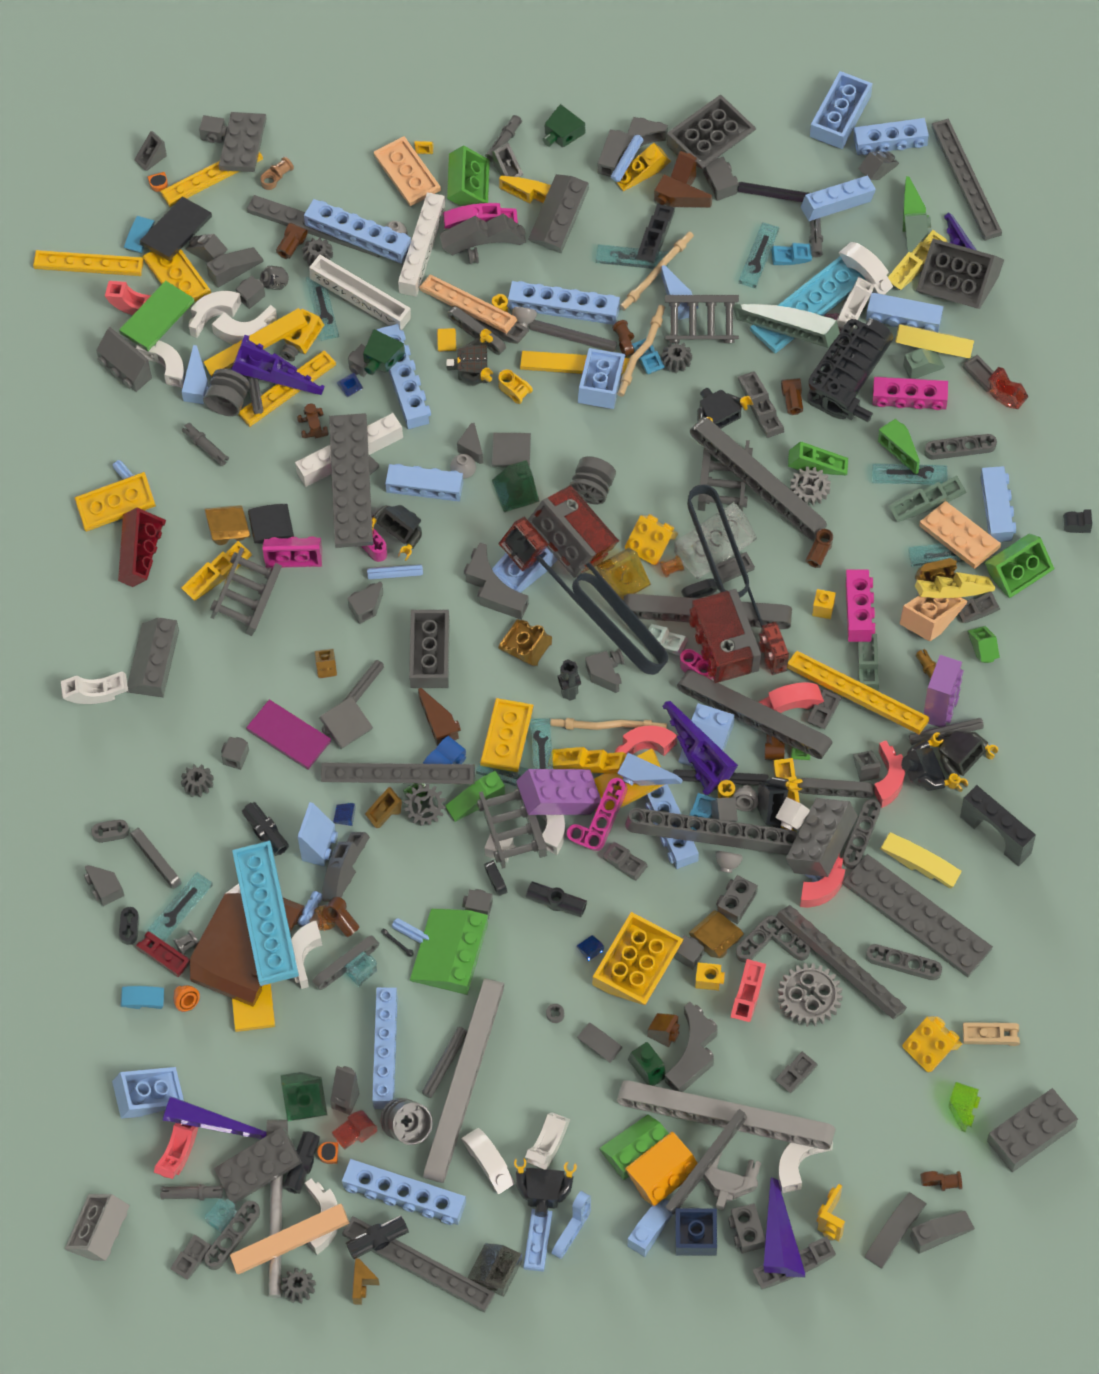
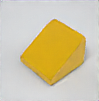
M414 141L417 154H433V142Z
M437 329L438 351H456V329Z

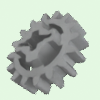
M806 467V471L799 469V474L794 473L793 479L790 481V490L806 504L811 502L812 506H814L816 501L821 504L822 498L827 499V495L830 494L831 481H828V475H823V470L817 472L816 467L813 470Z

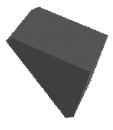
M150 131L134 160L145 171H148L167 156L164 141L156 133Z
M509 143L492 151L493 166L501 176L520 177L523 175Z
M471 423L457 442V451L460 454L471 456L475 462L482 464L483 453L475 423Z
M872 750L853 754L860 782L879 778L881 766Z

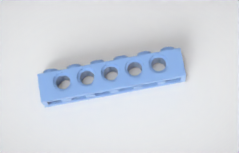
M313 199L304 214L305 225L401 264L407 256L411 237L405 233L396 232L390 227H383L372 220L363 219L357 214L348 213L340 207H333L324 201Z
M512 281L508 297V309L524 307L536 310L538 314L611 325L617 322L620 308V297L614 295L582 292L577 289H562L561 287H549L542 284H529L523 281Z
M398 324L377 329V331L402 343L406 340L404 331L399 329ZM404 344L405 354L400 359L403 361L397 362L388 372L407 428L412 429L429 424L431 411L429 405L425 406L426 396L424 390L420 391L419 375L414 373L416 370L415 363L409 359L411 355L409 346Z
M668 784L643 796L647 802L645 806L648 810H666L668 813L681 814ZM659 794L660 797L654 798L652 795ZM660 837L663 847L667 846L669 851L667 853L671 864H675L676 869L698 862L699 853L693 841ZM681 843L683 846L675 847L674 844Z
M377 987L372 1098L374 1109H384L385 1105L394 1099L397 988Z
M350 1159L342 1179L343 1188L350 1193L356 1194L358 1192L371 1200H376L377 1198L383 1200L389 1206H401L408 1212L413 1213L417 1211L426 1218L433 1219L435 1217L448 1225L459 1224L466 1205V1196ZM364 1178L370 1179L368 1184L360 1183ZM384 1184L390 1186L389 1189L385 1191L379 1189V1187ZM401 1191L409 1192L405 1197L398 1195ZM420 1197L428 1199L425 1203H419L417 1200ZM445 1203L447 1207L445 1209H438L437 1205Z

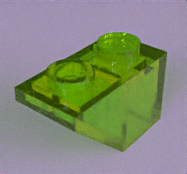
M955 1082L948 1107L961 1131L966 1132L968 1126L972 1127L975 1115H972L973 1108L978 1109L981 1097H978L979 1089Z

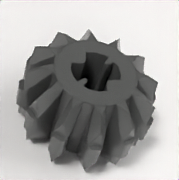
M312 237L311 242L306 241L305 247L302 249L303 259L307 261L309 266L312 265L319 255L330 260L333 258L332 245L328 244L327 239L322 241L320 237L318 240Z
M677 341L675 345L669 342L668 347H664L661 354L664 367H668L669 372L675 369L676 373L679 369L685 371L686 367L691 365L692 353L690 347H686L685 343L679 345Z
M193 764V769L186 767V773L181 775L183 779L181 780V785L184 787V791L186 793L190 792L192 797L196 793L200 797H202V792L208 794V788H213L212 781L214 780L213 775L210 774V769H204L202 764L199 768L195 764Z
M296 1267L293 1274L287 1271L288 1278H282L284 1284L281 1286V1290L285 1291L284 1297H291L292 1303L297 1298L299 1303H303V1297L309 1300V1293H315L313 1287L316 1285V1281L312 1280L313 1274H306V1269L304 1268L301 1272H298ZM296 1283H299V1285L302 1284V1287L298 1288V1286H297V1287L295 1288V1284H296Z

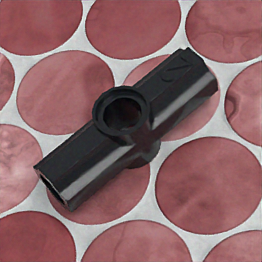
M568 659L563 661L557 678L563 698L571 701L576 699L581 679L576 662Z
M256 802L247 804L242 810V814L251 824L259 840L264 842L270 841L275 856L285 853L289 848V844L278 832L274 821L264 814Z
M533 881L530 883L526 894L527 899L547 905L553 911L561 910L578 917H582L587 905V900L567 894L561 888H550ZM554 897L561 898V900L557 902L553 901L552 899Z
M303 1131L296 1151L302 1163L288 1172L283 1188L290 1193L300 1194L306 1176L313 1167L314 1154L320 1140V1136L313 1132Z
M400 1215L382 1225L375 1224L369 1227L364 1234L346 1242V1246L354 1260L372 1250L379 1251L387 1247L390 1241L409 1233V1230Z

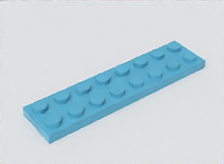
M840 256L777 306L800 309L824 316L848 297L858 277L866 279L855 269L847 267ZM752 325L750 327V331L775 354L795 339L794 337Z
M267 841L232 850L260 986L298 977L299 972L271 842Z

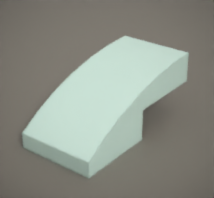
M651 624L648 629L667 652L680 656L688 642L686 636L671 633L666 627Z

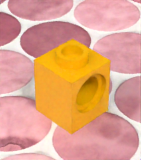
M817 589L812 616L831 619L836 592Z
M698 962L695 988L719 991L720 984H724L725 972H721V965ZM708 974H712L715 976V978L707 979L705 976Z

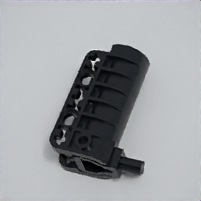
M869 318L866 324L857 319L848 320L811 374L808 382L810 390L807 395V402L811 406L838 419L847 418L852 420L856 416L866 422L870 421L873 413L862 408L860 400L856 396L892 343V332L875 319ZM857 326V329H853L850 335V327ZM818 393L819 399L812 400V397H815Z

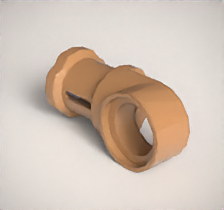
M287 157L281 158L278 164L272 165L270 169L261 175V186L266 190L274 189L277 182L283 178V175L294 169L292 162ZM267 178H272L274 180L270 184L264 182V180Z

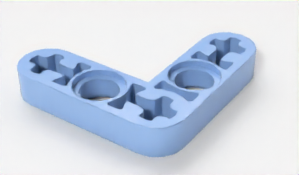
M580 1191L572 1205L573 1217L552 1250V1254L560 1259L563 1258L591 1212V1196L583 1191Z

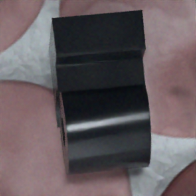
M1084 509L1083 512H1066L1063 515L1064 530L1066 532L1091 533L1093 524L1091 509Z

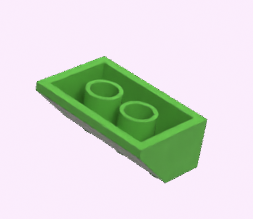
M464 145L449 153L447 199L459 206L488 203L490 160Z
M1030 533L984 562L991 578L1008 598L1013 597L1055 569L1041 537Z
M647 1114L603 1145L599 1150L624 1181L630 1177L625 1168L669 1133L659 1121Z

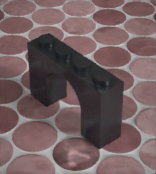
M976 785L963 798L960 818L973 829L984 820L990 823L1005 841L1004 855L1019 867L1032 854L1036 834Z

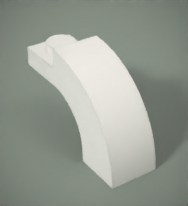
M850 242L839 252L847 267L855 269L869 283L875 285L873 288L874 293L885 295L893 287L887 277L889 272L886 267L864 246Z
M858 277L837 317V324L840 329L844 327L848 320H858L875 285ZM855 325L853 327H850V333L855 328Z
M218 291L199 299L191 308L192 318L188 324L191 336L198 338L205 324L212 317L222 315L224 312L228 316L234 317L241 305L240 293Z
M158 341L156 346L146 351L137 345L136 349L148 361L157 362L165 367L164 376L167 385L183 388L185 380L183 362L173 347Z
M119 672L102 679L89 680L77 675L61 681L63 699L78 704L109 702L115 700L116 695L128 691L127 678L124 672Z
M317 921L306 924L292 937L299 976L294 977L296 983L300 982L301 989L309 987L304 968L305 957L312 949L322 946Z
M477 1128L461 1138L470 1155L475 1158L485 1172L497 1194L515 1184L505 1161L481 1129Z

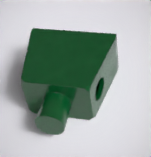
M560 104L545 122L546 136L542 140L548 147L554 142L561 147H565L586 133L585 122Z
M374 329L363 352L364 362L367 364L364 368L365 372L370 375H374L377 369L384 373L388 372L405 354L404 343Z
M645 1042L630 1053L628 1061L647 1085L655 1086L665 1079L664 1063L648 1042Z

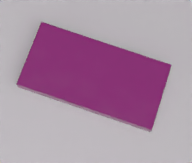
M270 699L246 727L248 732L307 770L310 769L331 742V738Z

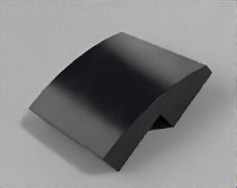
M288 504L265 505L248 510L254 543L263 544L264 539L273 537L279 539L294 537Z

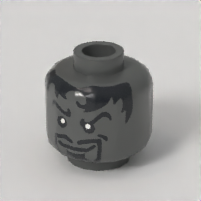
M267 266L261 272L260 280L266 289L282 290L288 284L289 276L283 267Z

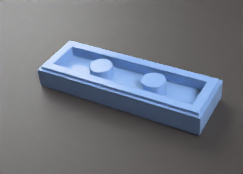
M532 1209L524 1260L525 1270L544 1272L552 1211H548L546 1217H538L535 1215V1209Z

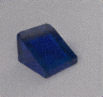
M354 372L336 382L347 397L363 389Z
M355 803L336 805L333 823L353 826L356 811Z
M593 935L577 945V948L588 961L604 951L602 942Z

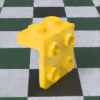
M648 514V516L640 515L625 545V549L643 560L656 565L670 539L675 540L678 532L674 531L675 527L668 523H664V525L659 523V519L651 514Z
M930 1016L926 1017L903 1043V1048L927 1072H932L951 1050H958L962 1043L959 1041L960 1037L954 1031H949L945 1027V1022L941 1018Z
M838 1184L836 1188H831L827 1196L826 1205H821L817 1213L819 1216L816 1220L818 1222L817 1230L822 1232L825 1237L827 1236L829 1240H836L838 1242L843 1235L845 1221L831 1213L840 1200L841 1184Z

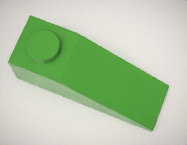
M906 176L902 232H906L905 214L926 212V207L909 176Z
M894 419L880 428L878 442L915 474L919 473L920 460L907 427L897 419Z
M800 441L789 450L788 467L796 470L802 469L803 471H806V467H809L810 470L816 467V471L823 470V474L846 476L848 472V458Z
M496 771L478 779L475 784L469 786L445 805L454 822L479 810L477 800H480L479 792L483 791L485 800L505 795V785Z

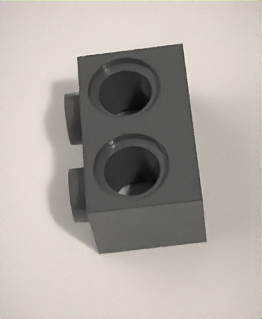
M739 875L734 880L731 879L726 887L727 892L724 896L721 895L716 903L718 906L717 911L737 925L757 895L758 885ZM737 889H744L745 892H744V893H738L736 890H737ZM728 904H733L736 907L733 909H729L726 906Z
M755 1203L731 1209V1216L728 1217L730 1228L735 1230L736 1235L733 1238L736 1248L740 1247L741 1254L765 1248L766 1240ZM741 1216H745L749 1220L745 1223H742L738 1220V1218ZM751 1235L754 1237V1240L747 1242L744 1240V1237Z

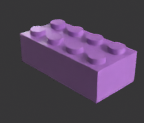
M943 655L939 656L928 685L924 715L929 717L928 724L942 727L946 726L947 722H951L954 706L956 707L959 701L960 686L963 680L964 670L961 669V661Z
M528 769L516 781L528 815H590L598 808L601 802L590 770Z

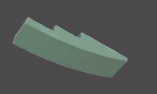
M956 475L942 484L937 482L925 490L920 488L889 505V508L897 522L933 510L943 502H950L967 492Z
M872 634L871 642H858L859 682L879 692L877 634ZM859 705V706H860V709H867V708H865V707Z

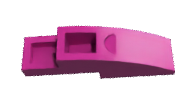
M480 203L461 206L443 213L444 228L450 229L473 216H477L487 222L503 213L518 223L517 210L513 208H500V203Z

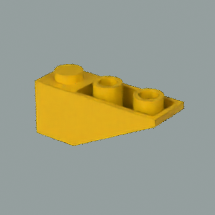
M652 143L630 163L621 181L617 182V184L625 191L658 174L671 160L662 148Z

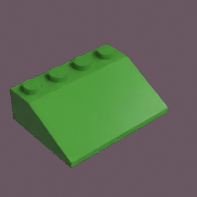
M431 909L424 934L428 935L429 940L423 939V942L420 944L410 981L468 995L487 930L488 915L470 910Z

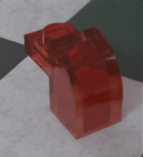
M998 367L988 379L992 387L990 394L995 400L1006 407L1019 409L1029 397L1022 383L1010 381L1004 368Z
M360 1110L348 1116V1120L335 1129L332 1135L345 1150L357 1140L363 1143L377 1132V1126L363 1110Z

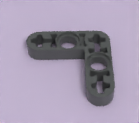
M775 916L766 917L738 945L736 950L737 959L746 963L747 959L752 960L771 940H774L797 960H806L810 955V946ZM768 923H775V929L773 927L769 929ZM789 934L792 940L790 942H783L781 936ZM761 935L764 941L762 943H755L753 937ZM750 943L752 947L749 949V955H741L742 950L746 951L749 948ZM798 948H799V949L805 948V953H803V952L797 953V952H798Z

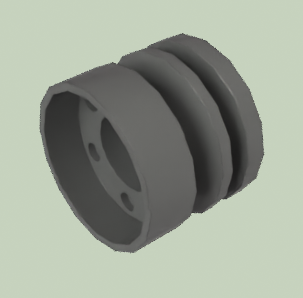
M217 369L213 373L203 402L209 409L220 415L236 416L242 408L243 399L247 395L250 383L244 376L233 370Z
M592 456L582 457L577 465L576 474L570 482L569 491L583 502L595 505L603 504L610 491L609 487L616 476V470L603 459Z
M407 1098L391 1100L385 1105L380 1119L382 1129L387 1136L409 1145H415L425 1140L432 1129L433 1122L431 1113L425 1106Z

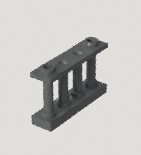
M665 295V303H669V306H671V336H665V340H669L670 343H675L676 341L680 343V340L724 339V343H735V339H739V335H733V306L739 302V295ZM680 303H687V306H689V336H678V306H680ZM698 303H706L707 335L696 336V306H698ZM717 303H724V306H726V335H715V306H717Z
M746 440L744 450L752 456L753 448H749L750 440ZM704 448L700 485L741 489L740 498L719 496L722 504L739 505V514H743V507L747 508L748 496H744L746 484L743 481L712 479V477H709V472H713V470H730L722 463H714L711 460L712 454ZM699 494L698 510L705 511L706 504L715 503L711 496Z
M241 547L238 553L234 552L230 562L233 564L218 600H214L210 610L213 612L210 618L214 619L217 613L220 612L245 623L244 626H247L245 633L252 636L257 629L282 565L275 563L272 568L269 567L268 569L241 557L244 548ZM240 564L264 575V578L267 579L266 583L259 584L234 573L237 565ZM231 580L258 591V594H260L259 600L255 599L254 601L228 589ZM224 596L251 607V610L254 611L253 615L245 616L221 605Z
M518 785L517 789L512 793L485 800L483 791L479 792L480 800H477L478 809L484 813L496 849L493 852L496 863L500 862L502 869L506 868L505 858L530 851L538 852L539 858L547 856V847L536 815H528ZM516 799L521 801L522 806L520 809L493 817L490 815L488 807ZM521 816L527 819L528 823L525 824L526 826L496 833L494 824ZM527 833L528 835L532 834L533 840L531 843L502 851L499 841Z

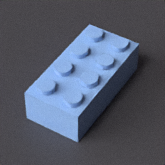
M840 71L811 123L810 137L843 149L871 97L873 83Z

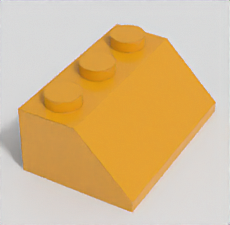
M670 1132L628 1165L625 1170L641 1197L655 1206L681 1186L698 1163L676 1134Z

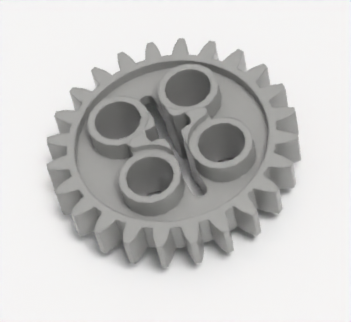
M804 963L803 969L797 965L796 972L790 969L789 976L784 974V981H780L779 986L781 988L778 989V994L780 995L778 996V1002H782L780 1009H786L784 1015L791 1014V1021L797 1018L798 1025L805 1021L806 1027H808L809 1022H812L815 1027L817 1021L824 1024V1018L831 1020V1014L836 1015V1008L841 1007V1003L838 1001H842L843 997L840 995L842 988L838 987L840 981H834L836 975L832 974L829 976L830 969L822 971V965L815 969L814 963H812L811 968H808L807 964ZM809 979L813 983L805 984L803 981ZM825 990L829 994L824 996L821 995L819 992ZM794 994H798L801 996V998L793 999L791 996ZM814 1005L817 1009L809 1010L808 1006Z

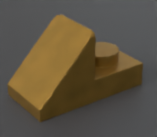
M334 649L315 651L318 677L337 676Z
M388 787L367 810L365 815L375 828H380L391 815H399L401 813L402 800L391 787Z
M355 1258L352 1299L353 1304L362 1305V1298H366L367 1286L364 1285L380 1284L376 1275L360 1259Z

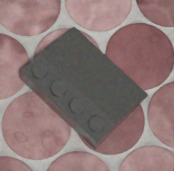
M720 94L667 132V146L677 156L680 151L697 157L696 166L703 169L754 132L756 127Z
M932 238L916 291L980 309L999 278L1004 259Z

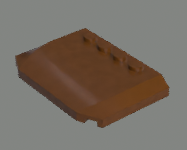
M238 884L224 894L190 957V979L193 983L254 1007L262 992V986H260ZM283 898L291 932L294 925H297V921L300 915H302L305 906Z

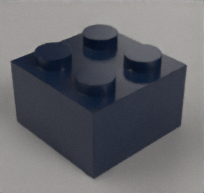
M676 1208V1256H717V1208Z

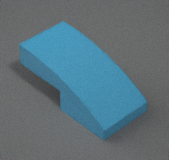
M137 216L130 229L124 248L142 254L144 247L140 245V240L154 226L155 221Z
M792 243L791 247L773 246L771 250L773 265H794L812 260L810 244Z
M646 339L632 344L634 352L637 351ZM653 345L638 359L647 375L664 369L658 352H655Z
M698 793L689 816L711 818V801L716 798Z
M127 986L121 988V1007L140 1009L141 1007L163 1008L164 988L150 986Z

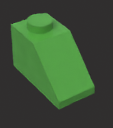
M986 626L967 630L975 655L981 662L991 663L994 659L1000 658L997 638Z

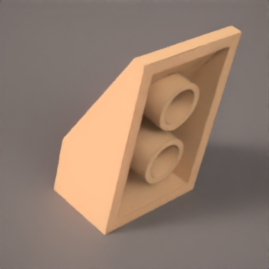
M919 595L903 606L900 625L922 638L932 641L948 627L967 604V600L961 597L930 598Z

